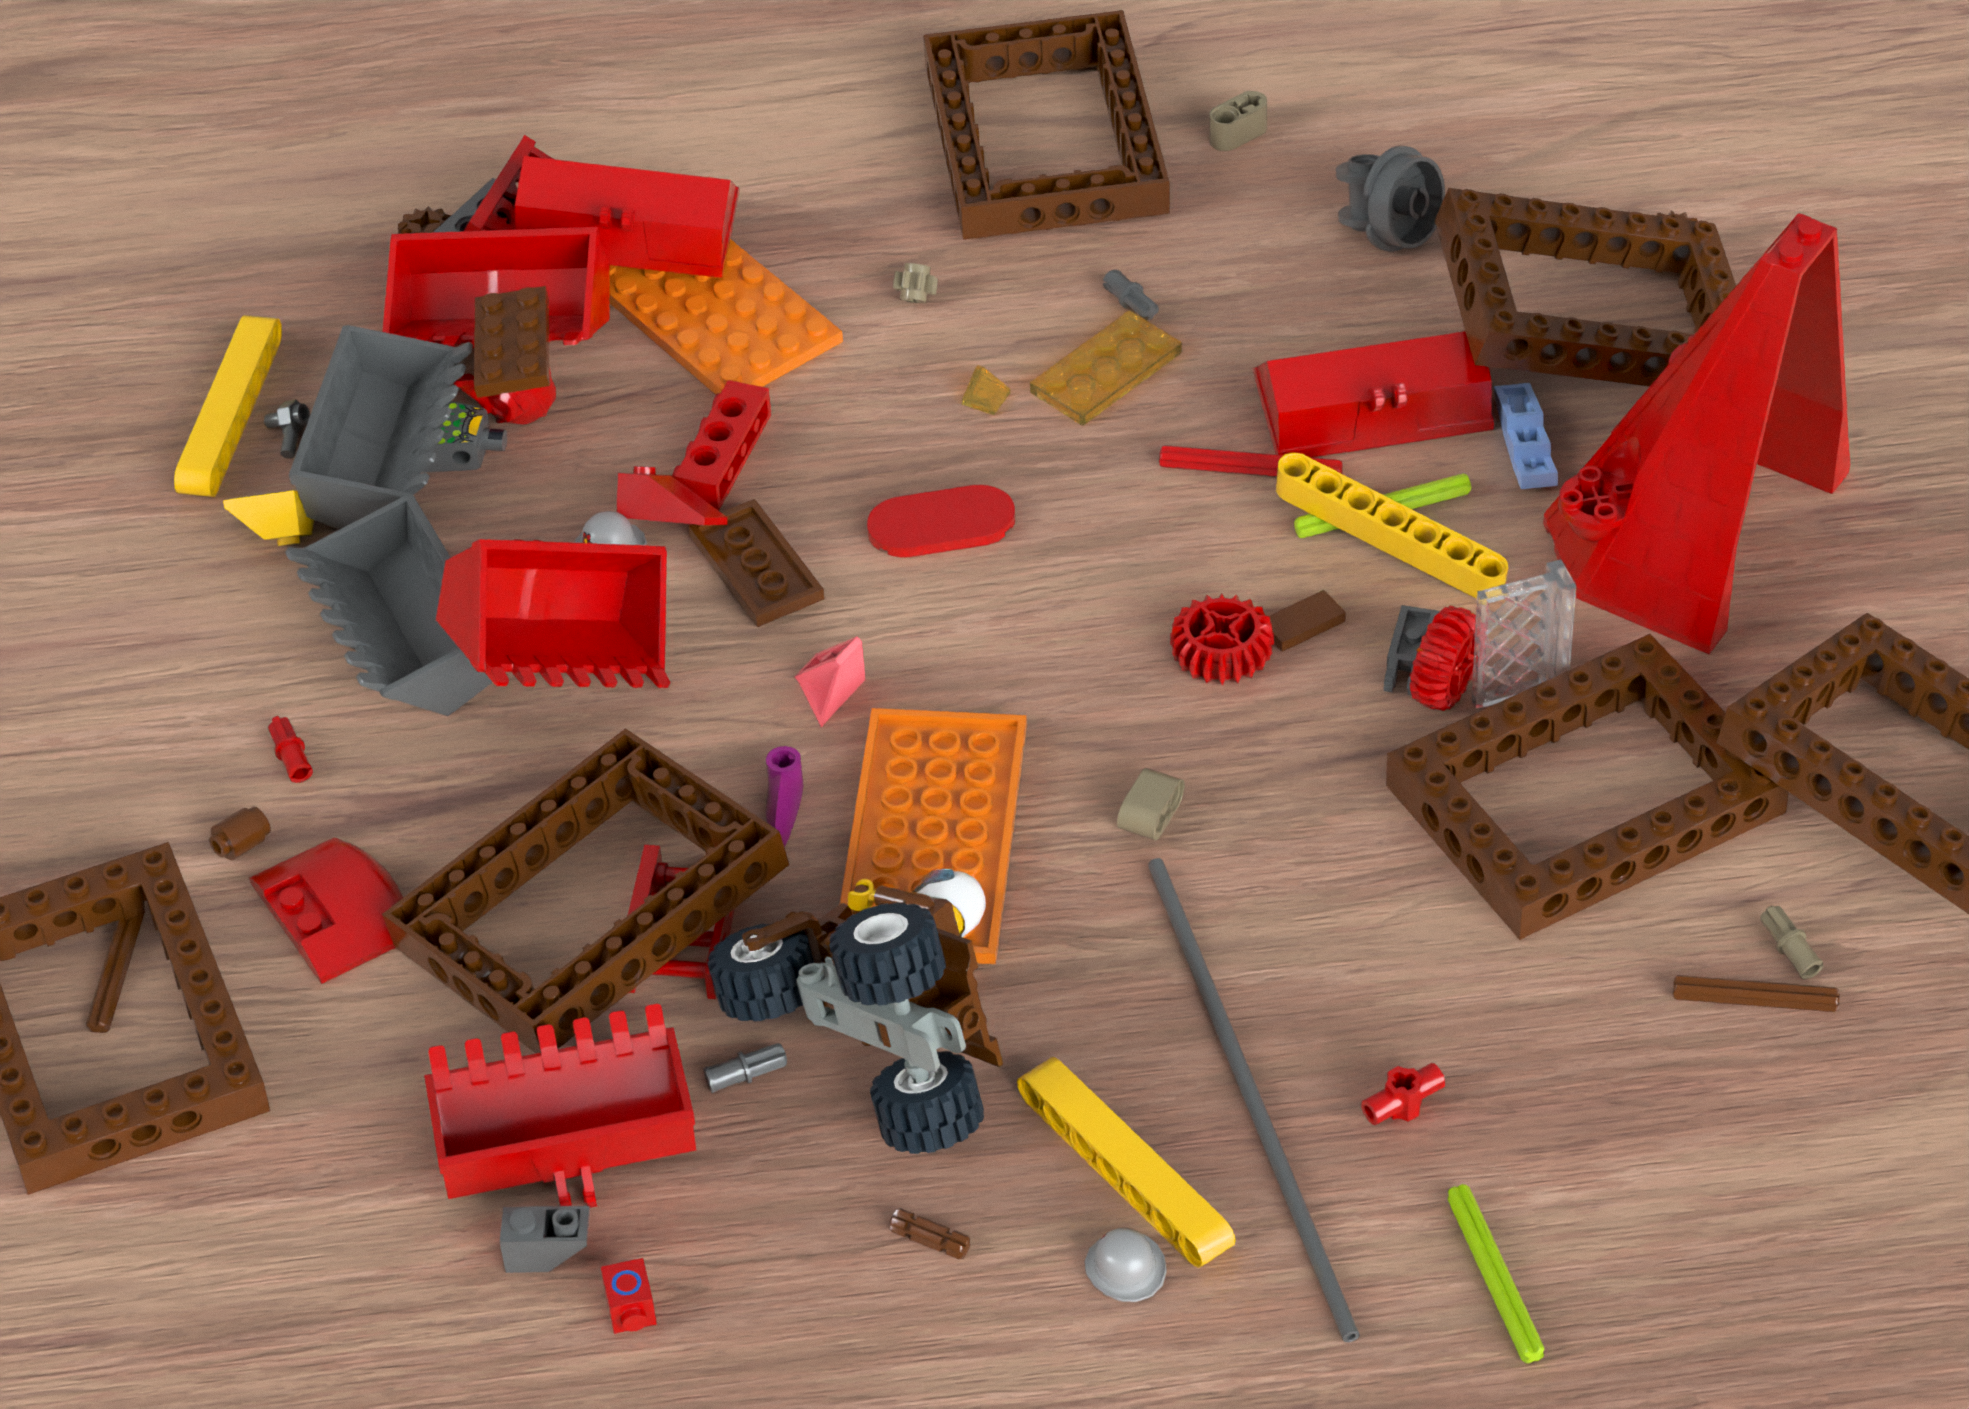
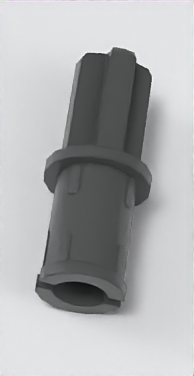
M1113 269L1105 275L1103 281L1107 283H1103L1104 288L1119 299L1122 307L1126 309L1132 308L1147 321L1152 320L1154 315L1159 312L1158 305L1144 294L1143 287L1139 283L1131 282L1117 269Z
M776 1043L745 1055L742 1051L737 1052L738 1057L704 1067L703 1072L711 1093L743 1081H746L748 1084L752 1083L753 1077L785 1067L787 1065V1056L783 1046L780 1043Z

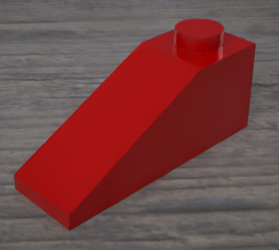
M633 466V473H618L616 512L623 514L627 519L696 525H727V516L671 475L656 474V467Z

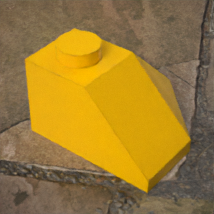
M297 490L223 500L226 510L264 540H277L278 546L300 544V536L312 535L314 520L306 516Z

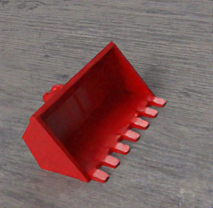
M523 156L515 201V230L598 227L601 234L600 241L609 265L722 278L740 188L728 179Z
M598 227L392 234L382 332L453 347L470 342L474 348L475 297L485 296L490 293L500 294L518 291L526 287L546 286L549 297V343L554 340H563V345H577L581 340L590 339L594 333L610 320V265L600 241V231Z
M1465 331L1270 360L1252 368L1276 455L1300 453L1313 458L1494 430L1492 379L1489 367L1474 364Z
M478 539L472 543V547L445 561L436 621L470 660L471 665L476 671L484 672L496 686L508 685L509 678L505 672H512L518 681L526 687L535 686L537 680L533 673H540L552 687H562L564 680L560 673H566L578 687L590 686L591 680L587 673H593L603 686L615 688L618 683L614 674H620L633 688H642L644 680L640 674H646L658 688H668L670 685V680L665 673L667 551L665 546L544 542L541 540L523 541L522 539Z
M655 1003L645 1006L648 1032L633 1035L629 1034L625 1012L623 1010L611 1012L609 1014V1021L613 1038L597 1042L593 1041L590 1020L587 1017L575 1019L573 1027L577 1045L557 1049L553 1025L538 1026L537 1034L541 1052L521 1056L518 1035L515 1031L502 1033L501 1042L505 1059L485 1063L481 1040L479 1038L469 1039L464 1043L468 1067L449 1070L445 1047L443 1045L430 1047L428 1053L432 1073L424 1075L438 1165L440 1174H443L448 1199L540 1181L544 1183L555 1181L560 1206H572L570 1192L567 1191L565 1179L582 1176L584 1202L592 1208L597 1207L592 1173L602 1172L606 1168L697 1151L693 1125H696L678 1043L674 1027L665 1028L661 1005Z

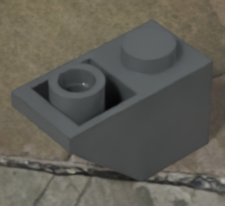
M503 1207L500 1247L505 1272H550L586 1247L590 1207Z

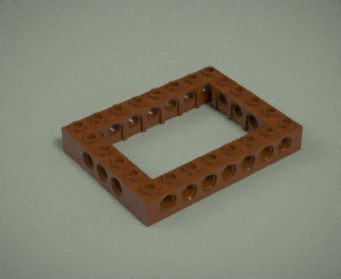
M1123 10L923 35L925 68L963 240L1170 214V181ZM1096 67L1122 165L1108 166L1107 169L1083 172L1081 170H1074V173L1052 176L1042 174L1036 178L1012 180V178L1003 179L996 182L993 190H990L988 168H985L983 146H980L978 124H975L974 105L973 102L970 103L969 83Z
M1448 188L1435 219L1475 365L1650 387L1668 366L1671 353L1679 345L1686 343L1688 338L1693 335L1676 330L1667 331L1643 326L1581 320L1574 317L1565 318L1541 313L1518 312L1499 250L1521 252L1522 255L1528 256L1529 254L1553 256L1558 260L1563 258L1588 261L1589 264H1596L1598 262L1621 265L1622 268L1627 269L1629 267L1651 269L1657 273H1662V271L1681 273L1678 279L1679 289H1683L1687 301L1686 310L1688 313H1691L1695 325L1694 334L1736 286L1716 225L1702 220L1692 221L1677 219L1672 216L1662 217L1642 214L1640 212L1610 210L1605 207H1588L1573 203L1551 202L1538 198L1529 199L1502 193L1492 194L1477 192L1471 189L1462 190Z
M1866 613L1727 707L1717 744L1969 914V836L1804 726L1809 722L1813 714L1824 707L1830 708L1834 700L1845 692H1853L1858 687L1860 679L1876 688L1877 693L1880 695L1888 696L1909 710L1908 713L1913 717H1920L1941 731L1940 734L1945 738L1950 737L1969 750V678L1950 667L1945 661L1938 659L1918 646L1911 639L1890 628L1882 620Z
M1647 634L1387 753L1386 786L1519 940L1785 814L1789 795L1787 790L1716 743L1726 712L1651 634ZM1645 698L1644 711L1651 719L1655 718L1670 734L1669 739L1673 743L1678 742L1693 758L1692 763L1696 768L1701 767L1713 780L1535 865L1529 862L1461 784V782L1480 773L1486 772L1488 774L1494 771V767L1517 756L1523 758L1527 756L1528 751L1550 741L1555 743L1560 740L1561 736L1582 726L1588 728L1592 726L1593 721L1615 711L1620 713L1625 710L1626 706Z
M625 728L385 911L382 916L395 948L507 1032L515 1031L520 1042L535 1053H540L537 1034L538 1026L553 1025L557 1049H559L575 1036L573 1027L575 1019L587 1017L590 1023L593 1022L790 864L779 830ZM631 801L703 849L706 853L705 856L686 871L678 872L675 875L676 879L654 896L649 895L644 899L645 903L625 919H618L613 923L614 927L592 945L589 943L582 948L583 952L564 967L553 970L551 972L552 976L536 989L531 978L525 972L518 973L504 962L503 956L498 952L495 955L480 945L476 936L473 934L468 936L463 932Z
M169 842L0 897V961L16 958L15 954L47 944V947L55 945L57 940L84 931L87 934L94 932V928L117 921L120 918H125V921H127L130 917H137L143 912L145 901H147L156 931H159L166 959H170L178 990H182L190 1020L193 1019L201 1050H205L209 1064L197 1070L49 1120L0 984V1115L28 1195L270 1112L263 1079Z

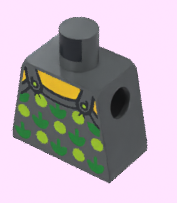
M450 401L444 406L452 409L450 417L436 428H441L444 431L443 438L428 450V452L433 450L437 453L436 459L433 464L422 472L477 470L481 468L486 450H506L507 431L505 429H490L488 412L483 407Z

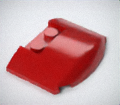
M334 837L249 877L255 891L321 984L395 949L382 914L399 902L403 896L388 871L375 858L352 843Z

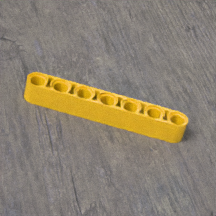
M248 315L241 317L177 464L174 485L178 494L215 497L218 493L280 346L282 324L279 318Z
M1288 453L1280 458L1278 462L1276 492L1286 502L1480 601L1494 602L1503 596L1508 574V562L1499 553L1303 454Z
M1052 1056L1017 1078V1088L1024 1101L1194 1267L1200 1268L1235 1245V1235L1228 1222L1059 1059Z

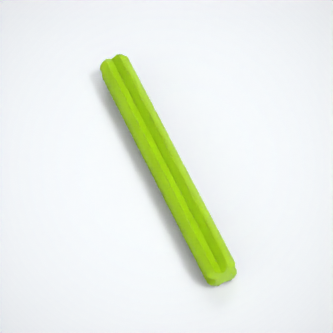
M1462 473L1383 495L1410 509H1415L1467 495L1472 487L1468 475ZM1312 514L1297 517L1294 521V528L1299 538H1306L1339 529Z
M1466 1184L1451 1187L1448 1190L1449 1196L1447 1200L1521 1360L1528 1364L1541 1360L1544 1357V1345L1470 1187Z

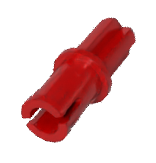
M275 716L272 718L273 722L268 725V730L275 743V755L279 760L283 761L288 777L292 782H304L313 773V769L304 753V741L297 737L287 717L279 718V716Z

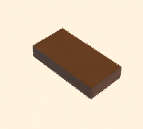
M1325 590L1269 616L1272 623V632H1274V644L1282 652L1346 622V612Z

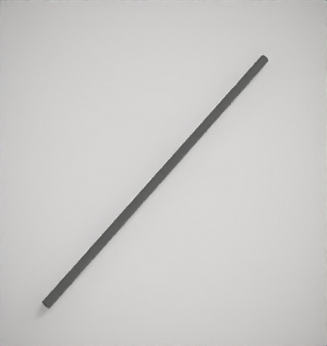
M1155 858L1149 862V870L1344 1342L1355 1341L1360 1336L1165 864L1162 859Z

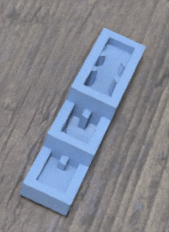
M1531 384L1494 386V396L1505 443L1520 488L1531 489L1558 486V472L1551 458V443L1544 429V414Z

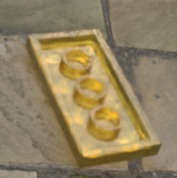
M1129 310L1030 382V393L1084 426L1182 353V342Z

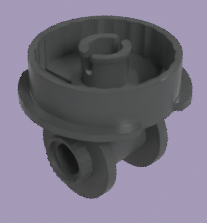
M1400 145L1388 149L1381 156L1374 154L1353 156L1347 162L1336 167V178L1342 182L1349 183L1350 205L1338 211V220L1341 224L1352 227L1356 231L1366 232L1368 240L1376 248L1388 252L1398 251L1403 248H1416L1424 244L1436 230L1435 219L1445 197V184L1439 166L1432 159L1423 157L1420 152L1412 147Z

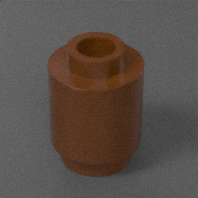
M255 806L250 809L242 808L211 827L209 842L213 851L219 857H225L232 861L264 842L265 836L271 832V827L268 819L259 808Z

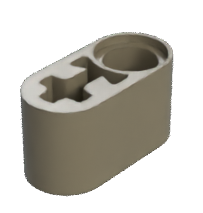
M1243 92L1210 111V145L1216 150H1234L1264 134L1267 130V97L1261 92Z
M1144 768L1120 807L1117 819L1118 828L1158 840L1181 803L1185 788L1184 780Z

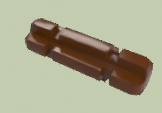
M898 1208L889 1222L891 1232L903 1237H907L909 1234L911 1235L910 1240L939 1252L946 1249V1255L960 1260L966 1256L971 1244L968 1235L955 1230L949 1233L950 1228L921 1216H917L915 1219L912 1212Z

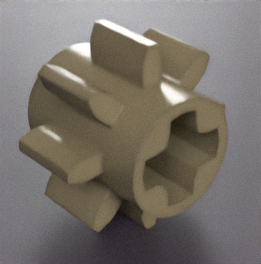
M905 263L903 272L895 271L893 288L896 291H901L900 300L912 303H926L927 294L936 295L938 278L930 275L931 267L922 264Z

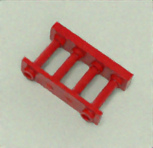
M644 844L628 915L644 904L646 897L649 895L654 896L658 893L660 886H666L667 882L670 883L676 879L675 875L678 872H684L688 869L669 867L667 862H662L660 845ZM735 909L715 924L714 931H706L688 946L710 947L709 956L710 952L714 951V947L730 935ZM669 960L652 974L705 979L707 999H716V992L707 962ZM636 987L629 993H635Z

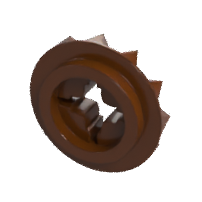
M429 206L422 211L415 208L413 214L403 215V221L398 223V233H433L451 215L445 214L442 208L434 211ZM427 225V228L422 232L423 226Z

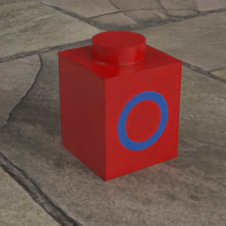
M639 1258L600 1267L614 1334L625 1331H638L644 1327L657 1325L644 1259Z

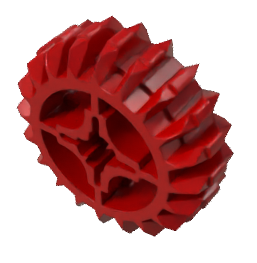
M1222 593L1219 598L1215 599L1206 594L1203 602L1192 599L1190 608L1181 607L1179 616L1174 617L1172 633H1170V645H1172L1174 661L1179 662L1181 670L1190 671L1193 679L1204 676L1206 683H1209L1212 679H1217L1222 685L1227 679H1232L1238 683L1241 676L1252 678L1255 670H1263L1266 661L1270 660L1272 645L1274 644V632H1272L1270 617L1265 616L1262 607H1254L1251 599L1241 602L1237 594L1231 599L1225 598Z
M1450 605L1449 607H1444L1436 614L1433 622L1428 625L1425 635L1422 636L1421 644L1416 649L1417 654L1412 662L1413 670L1410 674L1411 682L1409 684L1412 698L1423 704V706L1433 710H1450L1455 703L1460 701L1462 693L1466 692L1473 673L1478 667L1477 663L1482 654L1481 647L1484 643L1483 635L1485 630L1483 620L1478 615L1471 613L1470 610L1465 608H1457Z

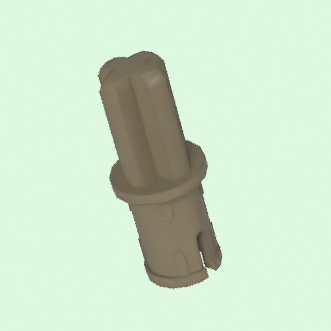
M1771 905L1766 908V911L1760 915V920L1777 942V951L1788 957L1802 979H1810L1817 975L1824 967L1823 961L1818 958L1807 943V935L1804 930L1797 929L1780 906L1774 907Z

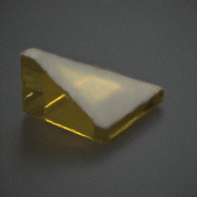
M977 365L962 398V405L994 415L1011 393V389L987 369Z

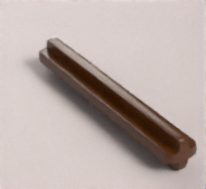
M145 909L139 916L130 917L127 921H125V918L117 920L86 1021V1026L90 1029V1032L106 1033L110 1030Z
M1684 975L1675 976L1673 982V997L1676 1000L1836 1012L1840 1001L1839 989L1836 987Z

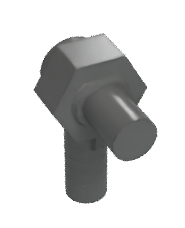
M296 399L283 402L277 409V412L266 414L264 417V423L267 428L280 426L283 429L284 437L280 455L285 458H293L295 456L299 432L307 425L310 418L308 407L305 404L299 403Z

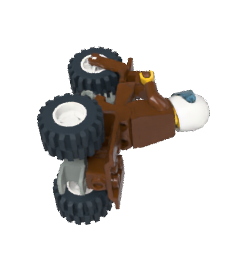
M951 869L932 870L922 878L912 892L882 885L874 889V885L870 880L861 879L856 883L854 891L848 893V904L841 903L818 920L812 913L805 911L796 913L792 911L786 915V918L770 924H757L741 929L725 937V940L719 942L714 947V951L710 952L708 956L709 961L707 964L722 1012H726V1016L730 1018H738L740 1021L753 1020L755 1022L778 1018L804 1005L806 1016L814 1025L826 1026L860 1040L864 1046L873 1045L903 1057L893 1062L894 1064L881 1070V1075L874 1078L872 1081L873 1086L870 1087V1095L882 1138L889 1147H895V1150L900 1152L909 1151L910 1154L936 1152V1150L954 1146L953 1144L967 1139L968 1134L974 1133L979 1128L978 1123L982 1122L984 1118V1108L972 1064L959 1053H964L997 1067L1003 1065L997 1038L988 1034L987 1019L981 1007L977 991L978 984L973 975V971L978 968L971 940L963 938L979 924L986 908L984 891L974 877L965 872L953 871ZM944 1048L949 1051L937 1052L936 1049Z

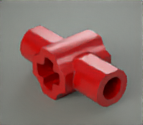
M1430 1063L1419 1070L1397 1066L1387 1072L1385 1088L1362 1101V1111L1372 1125H1377L1389 1117L1392 1120L1402 1119L1409 1122L1419 1116L1422 1099L1445 1087L1444 1075L1435 1063Z

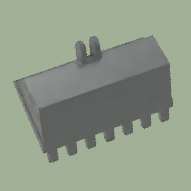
M351 325L342 327L288 475L291 484L296 486L308 518L340 530L405 495H414L426 486L430 475L420 473L433 464L436 459L437 453L433 450L428 452V450L443 438L444 431L441 428H436L450 417L452 409L444 406L454 399L458 393L459 387L450 385L465 372L466 366L458 363L471 353L473 345L470 342L453 347Z
M413 494L405 495L305 548L288 547L285 551L291 561L308 566V568L298 569L297 574L299 578L304 582L320 587V589L311 588L308 592L314 602L332 608L321 611L322 619L326 623L344 629L333 632L334 640L338 644L356 650L345 653L344 657L347 663L368 671V673L360 672L356 676L361 686L379 691L382 697L449 716L492 683L484 672L476 671L471 665L470 660L436 621L445 561L451 557Z

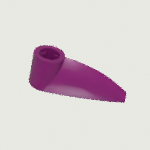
M780 746L772 749L766 757L768 774L766 822L780 831L785 848L797 817L804 784L800 753L793 747Z

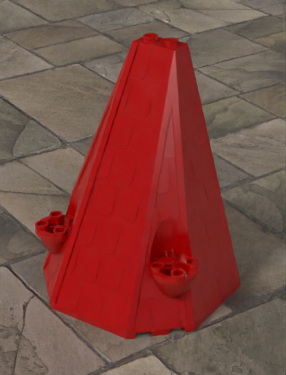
M1798 213L1698 331L1691 335L1686 343L1679 345L1671 353L1668 366L1611 431V435L1584 467L1579 470V473L1563 484L1559 496L1545 511L1543 524L1546 532L1552 536L1554 552L1561 569L1567 573L1569 589L1574 598L1706 654H1710L1728 629L1736 549L1756 465L1758 464L1830 494L1834 493L1850 470L1837 228Z

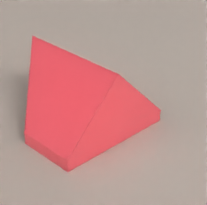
M858 636L816 653L794 677L799 682L821 727L865 681L862 641Z

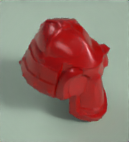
M550 367V386L477 398L474 388V375L470 373L463 374L453 383V385L459 387L461 391H464L486 409L488 414L491 413L496 418L495 421L497 423L530 424L538 418L545 417L556 399V387L551 378Z

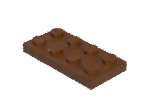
M546 286L526 287L518 291L500 294L490 293L485 296L475 297L474 388L477 398L550 386L549 297Z
M755 499L721 512L728 517L727 525L691 524L688 526L690 538L757 627L825 599L824 588Z

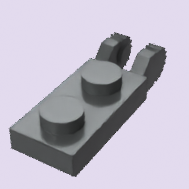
M1401 605L1387 655L1384 691L1393 693L1397 684L1398 670L1412 672V662L1417 654L1416 649L1419 648L1422 636L1425 635L1428 625L1433 622L1434 616L1440 611ZM1408 677V681H1407V690H1408L1407 692H1408V695H1411L1410 686H1409V684H1410V682H1411L1410 677Z

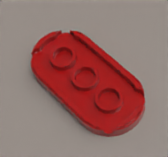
M969 485L893 497L881 502L870 512L867 519L868 538L879 551L880 548L887 550L888 555L894 557H913L989 545L1004 538L1005 532L1009 528H1013L1015 524V506L1013 500L1006 492L989 485Z

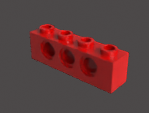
M728 380L721 393L715 395L708 417H703L701 420L699 433L695 440L688 443L685 458L681 465H677L673 471L672 477L718 511L721 509L771 417L769 388Z

